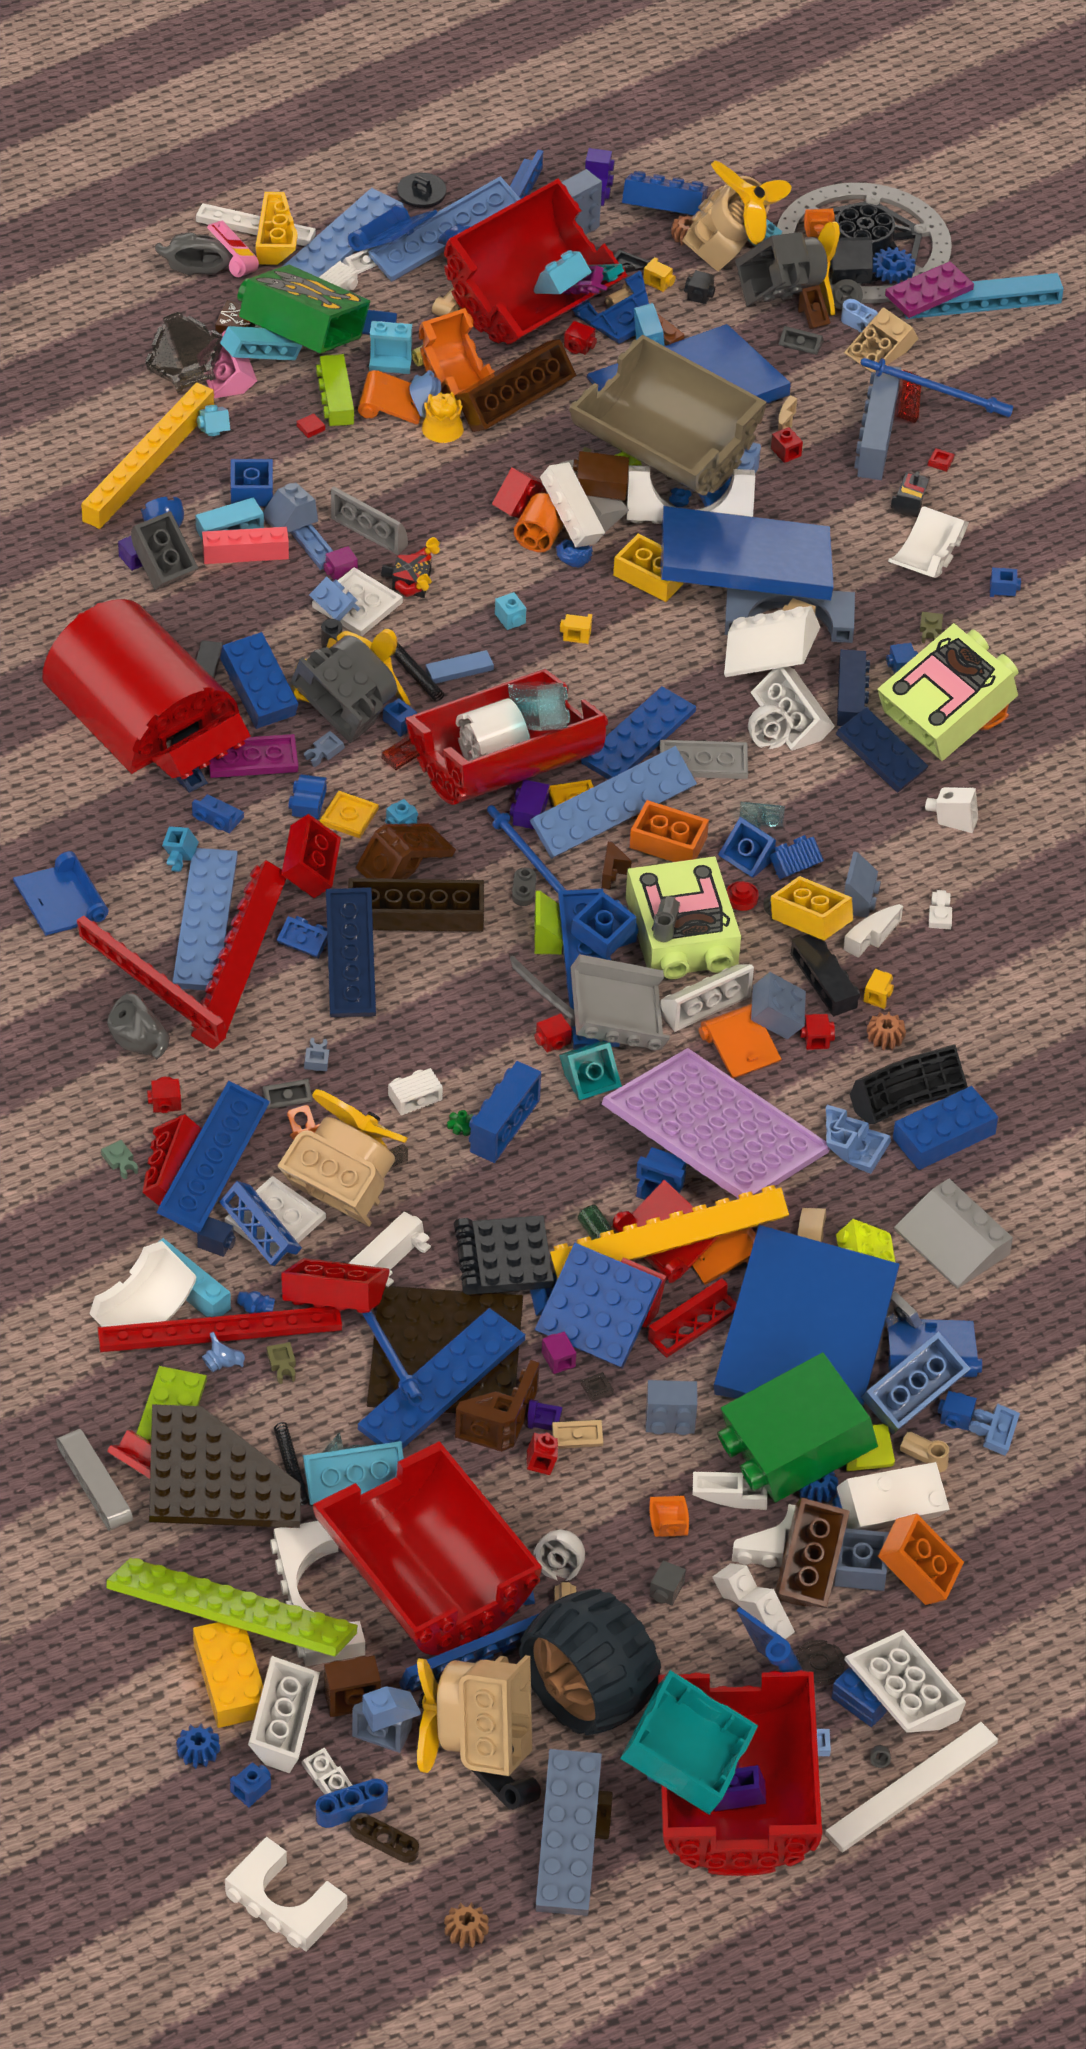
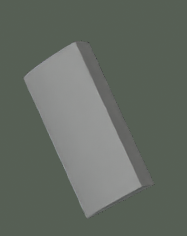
M334 486L331 488V519L397 555L408 546L407 532L402 523Z

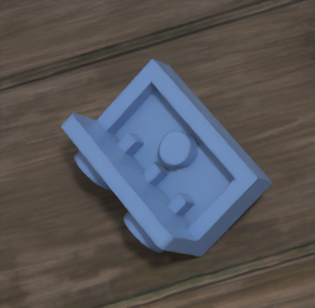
M327 576L309 594L329 615L339 621L352 608L357 612L361 609L355 604L358 600L349 591L347 594L343 592L344 586L336 579L332 582Z

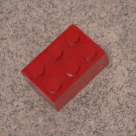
M310 814L290 825L281 875L311 897L316 898L325 892L326 889H330L333 886L341 837Z

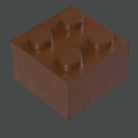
M375 1655L359 1656L345 1661L336 1660L324 1664V1694L330 1717L353 1713L354 1705L363 1702L364 1694L381 1688V1679Z

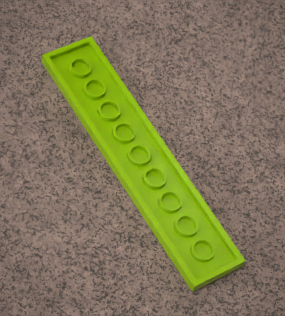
M129 1558L107 1579V1589L334 1657L357 1634L358 1625L349 1623L345 1619H336L326 1616L321 1612H312L302 1609V1607L279 1602L277 1599H268L258 1596L253 1592L241 1591L230 1585H221L211 1582L206 1578L194 1577L186 1572H177L167 1569L162 1565L143 1562L139 1558Z

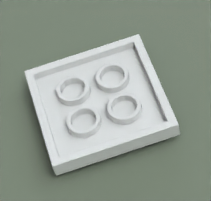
M355 567L338 580L345 587L343 592L347 594L349 591L358 600L355 604L361 608L358 612L352 608L340 622L342 626L361 637L403 603L401 595ZM315 600L312 601L314 609L334 619Z
M273 1176L256 1190L257 1194L298 1243L326 1219L324 1211ZM244 1211V1222L246 1224L251 1223V1211ZM230 1214L226 1216L225 1223L233 1225L234 1231L252 1243ZM257 1227V1238L264 1239V1227ZM276 1242L270 1243V1254L274 1256L280 1249Z

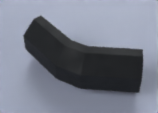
M953 1044L894 1062L855 1080L850 1098L855 1113L870 1125L876 1124L917 1104L957 1093L968 1088L956 1045Z

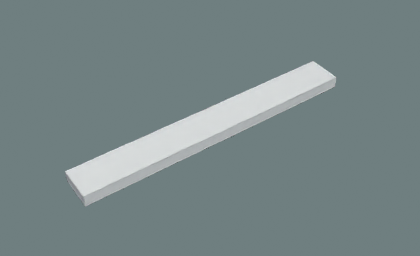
M982 1722L978 1723L826 1830L825 1835L843 1853L997 1744L998 1738Z

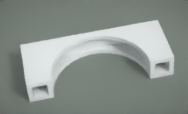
M629 466L627 508L629 511L626 513L627 520H631L632 523L652 521L654 524H662L663 506H675L666 502L655 490L650 477V466ZM733 469L732 480L722 497L707 507L695 510L753 517L755 470Z
M319 1521L302 1523L300 1528H275L274 1539H270L272 1554H277L278 1560H275L277 1574H282L283 1576L280 1584L282 1594L288 1596L289 1601H286V1604L302 1607V1609L312 1611L299 1595L297 1589L299 1580L304 1571L313 1562L326 1555L338 1552V1546ZM360 1621L349 1622L358 1625L357 1634L335 1657L296 1645L298 1657H303L305 1667L364 1656L365 1639Z

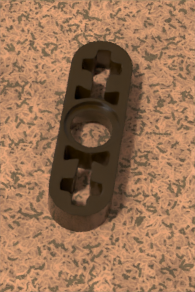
M359 1813L352 1817L350 1832L356 1839L404 1863H410L417 1859L419 1843L414 1837L366 1813ZM366 1824V1828L357 1829L358 1825ZM386 1833L392 1839L387 1843H382L377 1837L380 1834ZM412 1847V1851L403 1852V1848Z

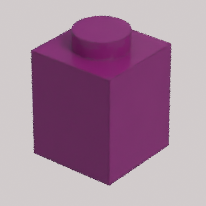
M349 546L326 553L324 570L333 580L336 579L338 581L354 567L358 569V559Z
M565 1331L551 1334L542 1339V1354L553 1374L576 1367V1351Z

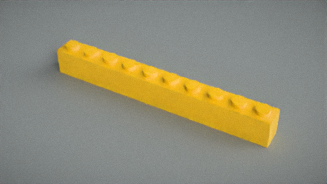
M196 382L81 503L82 521L100 529L196 428L199 410L205 409L207 405H214V390Z
M775 1185L762 1188V1193L753 1195L752 1191L738 1195L739 1199L730 1201L729 1198L715 1201L716 1206L709 1208L706 1207V1204L692 1208L693 1212L683 1214V1211L669 1214L670 1218L661 1221L660 1217L646 1221L647 1225L637 1227V1224L623 1227V1232L614 1234V1230L600 1233L601 1238L591 1240V1237L578 1239L577 1244L620 1262L623 1257L632 1261L788 1217L789 1213L782 1188L776 1189ZM567 1243L554 1246V1251L550 1252L557 1280L573 1247H568Z

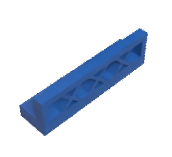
M537 150L533 160H523L510 185L511 189L520 199L530 194L543 169L542 150Z
M236 1181L219 1201L270 1265L275 1266L287 1252L297 1255L302 1249L251 1185ZM237 1194L239 1197V1207L233 1208L229 1202ZM244 1211H251V1223L246 1224L244 1222ZM257 1227H264V1239L257 1238ZM276 1242L280 1249L272 1256L270 1254V1243Z

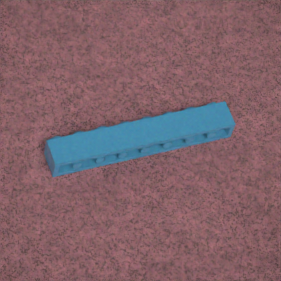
M1058 273L972 281L974 283L973 290L908 318L905 315V318L912 319L1062 303L1064 288Z

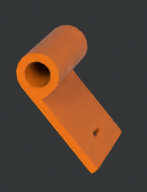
M377 370L368 372L358 406V413L362 417L374 418L379 411L414 424H419L421 417L410 394V382Z
M752 1004L703 1021L699 1028L702 1040H706L708 1043L714 1042L733 1079L782 1060L767 1029L751 1020Z
M752 1227L720 1236L692 1265L704 1285L743 1262H746L748 1265L756 1237Z

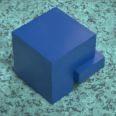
M651 1147L647 1157L640 1156L637 1162L636 1178H639L640 1181L637 1185L636 1197L645 1200L663 1180L680 1193L685 1183L687 1163L674 1154Z

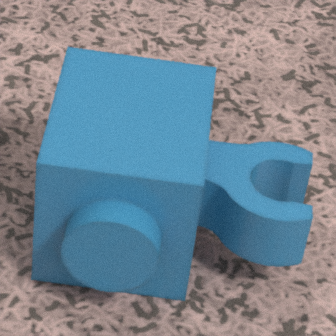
M169 827L162 846L170 855L167 859V865L172 866V871L180 872L183 867V860L191 861L196 852L199 841L189 828Z

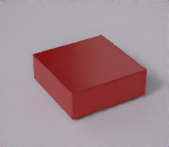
M314 413L297 421V427L307 438L325 431V424Z
M935 448L928 460V466L947 472L954 460L955 454Z

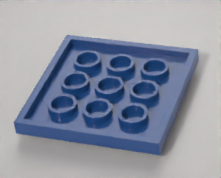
M574 1242L535 1331L546 1336L565 1331L574 1348L623 1369L662 1280Z

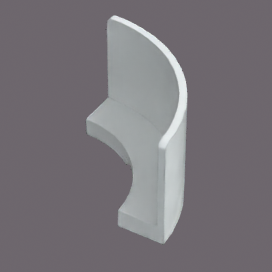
M922 507L905 544L894 557L889 558L888 562L936 578L942 574V567L947 568L953 559L951 552L955 546H960L969 522L927 507Z
M163 1241L143 1247L137 1262L129 1271L132 1275L123 1284L119 1281L107 1291L95 1296L90 1315L101 1327L169 1321L190 1294L196 1282V1275Z

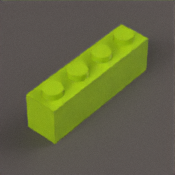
M344 354L320 356V364L316 365L317 377H321L318 379L319 391H323L321 392L322 405L326 404V406H323L324 419H328L329 426L353 425L354 406Z

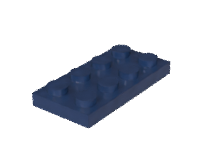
M867 707L836 732V735L897 793L928 768V765Z

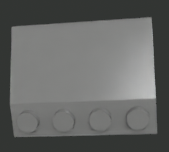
M950 1179L933 1188L894 1227V1230L957 1289L1010 1255L1013 1237Z

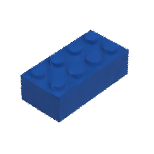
M634 171L625 179L622 203L695 215L700 211L698 208L700 204L707 199L708 186H704V183L700 181L686 183L682 178L669 180L665 179L663 175L654 174L651 177L646 176L645 172Z
M262 632L222 646L220 659L256 729L296 715L298 701Z
M516 1061L512 1068L506 1070L502 1082L495 1085L491 1097L484 1100L480 1112L477 1115H473L470 1120L471 1134L469 1142L471 1153L493 1163L497 1161L540 1101L541 1071L519 1061Z
M970 1086L895 1121L893 1140L916 1168L921 1170L996 1134L998 1116L973 1086Z

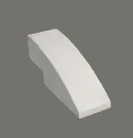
M900 904L894 905L863 919L845 935L843 950L859 958L870 944L878 948L901 921L903 906Z
M693 1472L694 1496L733 1508L767 1510L766 1488L762 1487L753 1491L746 1480L743 1479L742 1473Z

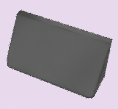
M784 326L778 345L818 355L824 338L822 335Z
M309 1079L262 1087L263 1097L270 1101L267 1110L313 1102Z

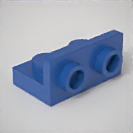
M208 794L201 801L195 799L192 802V816L199 821H204L214 826L217 830H223L229 834L244 818L243 811Z
M288 916L277 941L280 944L319 959L327 942V928L319 924L312 926L308 924L306 919L296 916L295 919Z

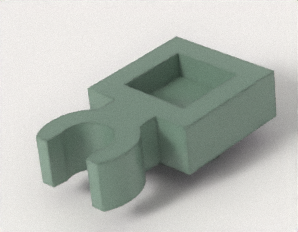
M122 1140L101 1149V1155L113 1170L120 1168L122 1178H128L126 1171L128 1169L133 1170L135 1174L138 1173V1165L133 1161V1154Z

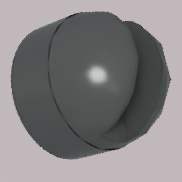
M876 1745L871 1749L870 1761L872 1765L877 1768H884L890 1764L891 1754L887 1747Z

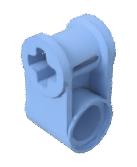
M847 299L843 303L841 321L858 330V332H862L864 327H867L878 312L855 299Z

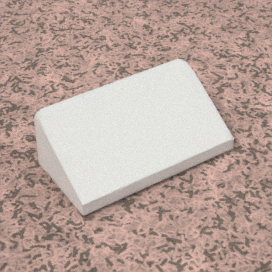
M375 247L348 256L342 263L344 262L345 265L347 264L354 270L356 269L357 274L377 266L369 257V251Z

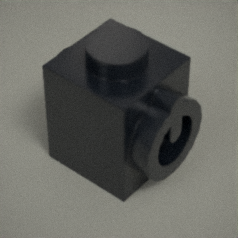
M695 270L693 276H688L684 292L688 293L687 300L707 304L709 298H713L715 293V275Z

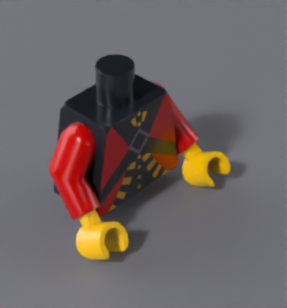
M432 537L426 542L427 547L422 548L418 552L410 555H398L395 566H382L381 577L392 579V590L398 591L405 597L413 595L425 598L426 591L429 589L428 584L432 583L430 579L432 571L431 553H439V541Z

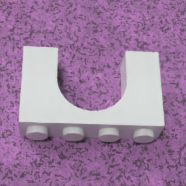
M266 1837L225 1879L226 1895L234 1903L239 1902L245 1906L248 1913L253 1917H260L273 1932L283 1934L292 1946L300 1947L307 1951L347 1909V1895L326 1881L308 1901L299 1906L284 1907L272 1902L266 1896L264 1890L267 1884L286 1866L287 1851Z

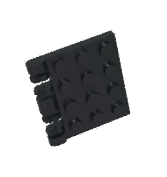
M544 1215L472 1221L469 1218L455 1220L454 1230L455 1237L458 1240L456 1245L458 1248L459 1268L463 1273L461 1276L462 1291L465 1294L554 1288Z

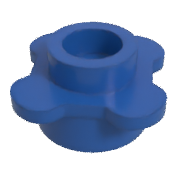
M678 488L671 490L670 503L676 507H684L689 504L688 499L692 495L691 491Z

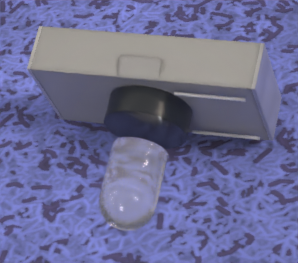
M895 1291L891 1298L895 1308L894 1312L901 1321L906 1319L916 1329L922 1324L917 1311ZM892 1313L886 1318L884 1326L888 1328L897 1323V1317Z

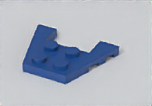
M641 271L625 279L626 285L633 293L631 296L599 314L590 302L586 301L573 309L575 316L618 344L636 335L634 308L649 304Z

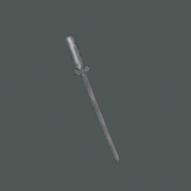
M510 956L512 968L546 1000L571 1019L570 1025L574 1027V1010L542 984L514 956Z

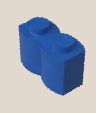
M300 774L298 781H294V796L289 798V809H292V816L304 817L310 814L315 819H319L327 791L326 777Z

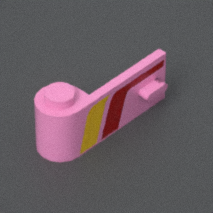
M223 220L208 225L207 228L233 255L229 262V270L232 275L242 277L258 269L259 262L257 257Z

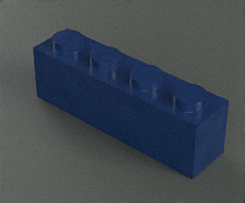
M840 649L837 726H843L866 707L869 709L868 706H865L869 701V691H865V688H869L870 676L866 675L870 670V660H866V651Z

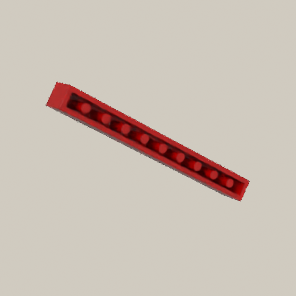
M267 860L260 866L256 865L250 873L252 879L243 891L245 897L242 898L237 906L239 912L231 922L233 928L225 937L224 942H226V946L223 947L218 955L220 961L211 973L213 979L205 988L206 997L200 1002L201 1005L207 1006L213 1014L220 1016L224 1020L226 1034L286 881V878L281 875L282 869ZM194 1023L191 1024L193 1026L191 1037L211 1049H215L220 1044Z

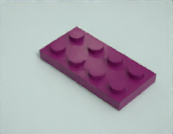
M949 261L887 288L885 296L910 318L973 290L974 283Z
M295 734L249 737L244 740L245 745L237 749H233V747L228 749L226 756L220 759L214 757L210 760L211 764L209 765L210 778L298 772Z

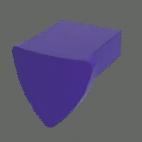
M531 1399L528 1410V1428L533 1429L534 1427L552 1431V1422H560L562 1407L539 1403L538 1400Z

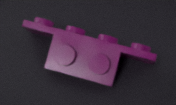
M597 265L588 266L592 273L562 294L570 295L572 293L580 295V293L589 294V292L599 294V291H607V286L601 284L604 268Z

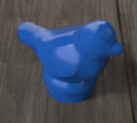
M258 1291L239 1292L237 1296V1303L243 1306L249 1314L273 1311L275 1298H271L269 1295L263 1296Z

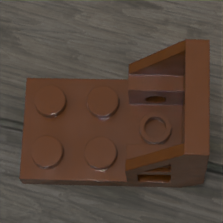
M429 823L384 824L374 832L355 868L366 878L407 879L416 872L423 858L453 857L456 849Z
M530 1360L527 1369H522L519 1377L520 1385L519 1387H514L511 1396L495 1391L459 1402L456 1408L455 1438L501 1452L513 1448L527 1418L529 1402L531 1399H535L538 1392L540 1362ZM500 1408H506V1409H507V1412L502 1411V1410H499V1409H500Z

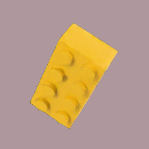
M220 1622L194 1627V1647L217 1727L221 1728L255 1720L263 1684L247 1630Z

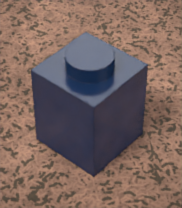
M211 1217L207 1218L203 1228L197 1233L198 1248L224 1257L228 1249L231 1250L234 1247L236 1241L233 1225Z

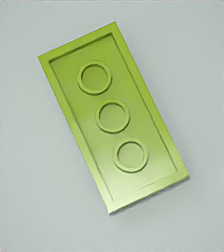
M159 1366L137 1434L151 1442L152 1404L198 1406L207 1381V1375Z

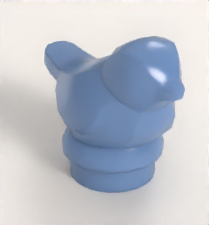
M211 1332L212 1349L206 1351V1354L202 1356L207 1367L212 1372L220 1370L222 1367L229 1368L234 1365L243 1367L245 1360L243 1352L222 1344L217 1339L215 1333Z

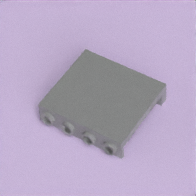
M579 955L571 966L576 1035L589 1039L605 1040L611 1043L616 1042L629 1046L648 1048L650 1050H662L670 1039V1035L663 1034L658 985L664 979V971L586 955Z

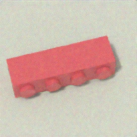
M287 527L202 532L204 564L289 559Z

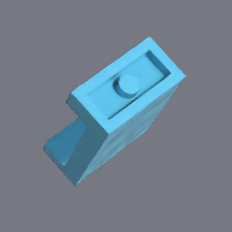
M372 321L370 328L371 354L369 371L377 370L389 373L410 374L412 362V324Z

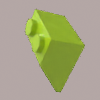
M536 891L534 917L535 954L562 955L563 942L559 904L543 892Z

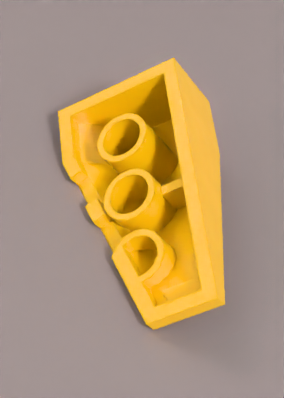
M265 192L255 246L259 264L278 265L296 250L298 233L294 226L285 192Z

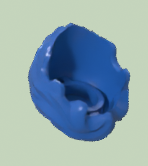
M565 539L556 546L557 557L571 567H583L591 561L593 549L590 545L575 547L573 541Z

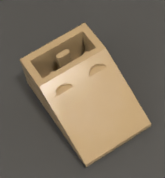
M883 307L844 353L860 365L863 358L879 362L883 358L885 359V365H888L905 354L919 338L913 327ZM864 367L870 372H876V370Z

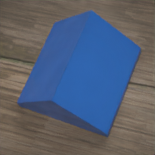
M740 817L718 855L754 878L771 863L769 855L775 852L776 839Z

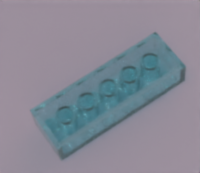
M525 682L508 684L509 698L519 708L529 730L543 731L568 728L567 723L570 722V713L565 706L568 693L567 688L563 687V683Z

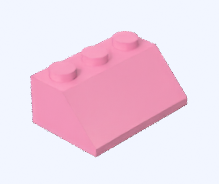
M226 331L198 356L208 387L214 390V398L244 394L257 382L249 358L232 357L220 344Z

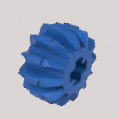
M834 1471L798 1490L800 1498H807L820 1503L823 1500L829 1503L831 1497H835L837 1494L838 1478L835 1477Z
M202 1723L198 1728H194L190 1724L189 1731L182 1730L180 1738L176 1741L177 1754L179 1758H183L185 1765L193 1762L195 1769L198 1763H202L207 1767L208 1761L215 1762L216 1754L220 1752L218 1733H213L211 1726L204 1729Z

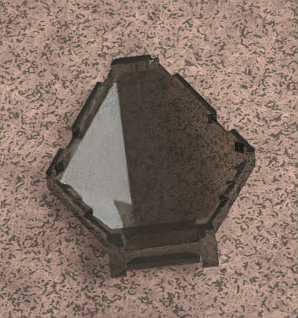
M181 312L168 315L163 318V325L158 327L152 343L153 351L148 354L145 361L147 370L173 383L177 393L183 392V389L193 386L196 382L201 383L209 379L213 381L216 379L213 369L222 349L220 342L223 336L215 330L209 331L205 324L191 316L185 317Z

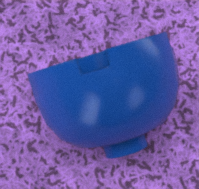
M161 497L146 503V509H141L144 522L171 511L178 527H180L184 520V509L181 499L173 497L174 500H168L167 497Z

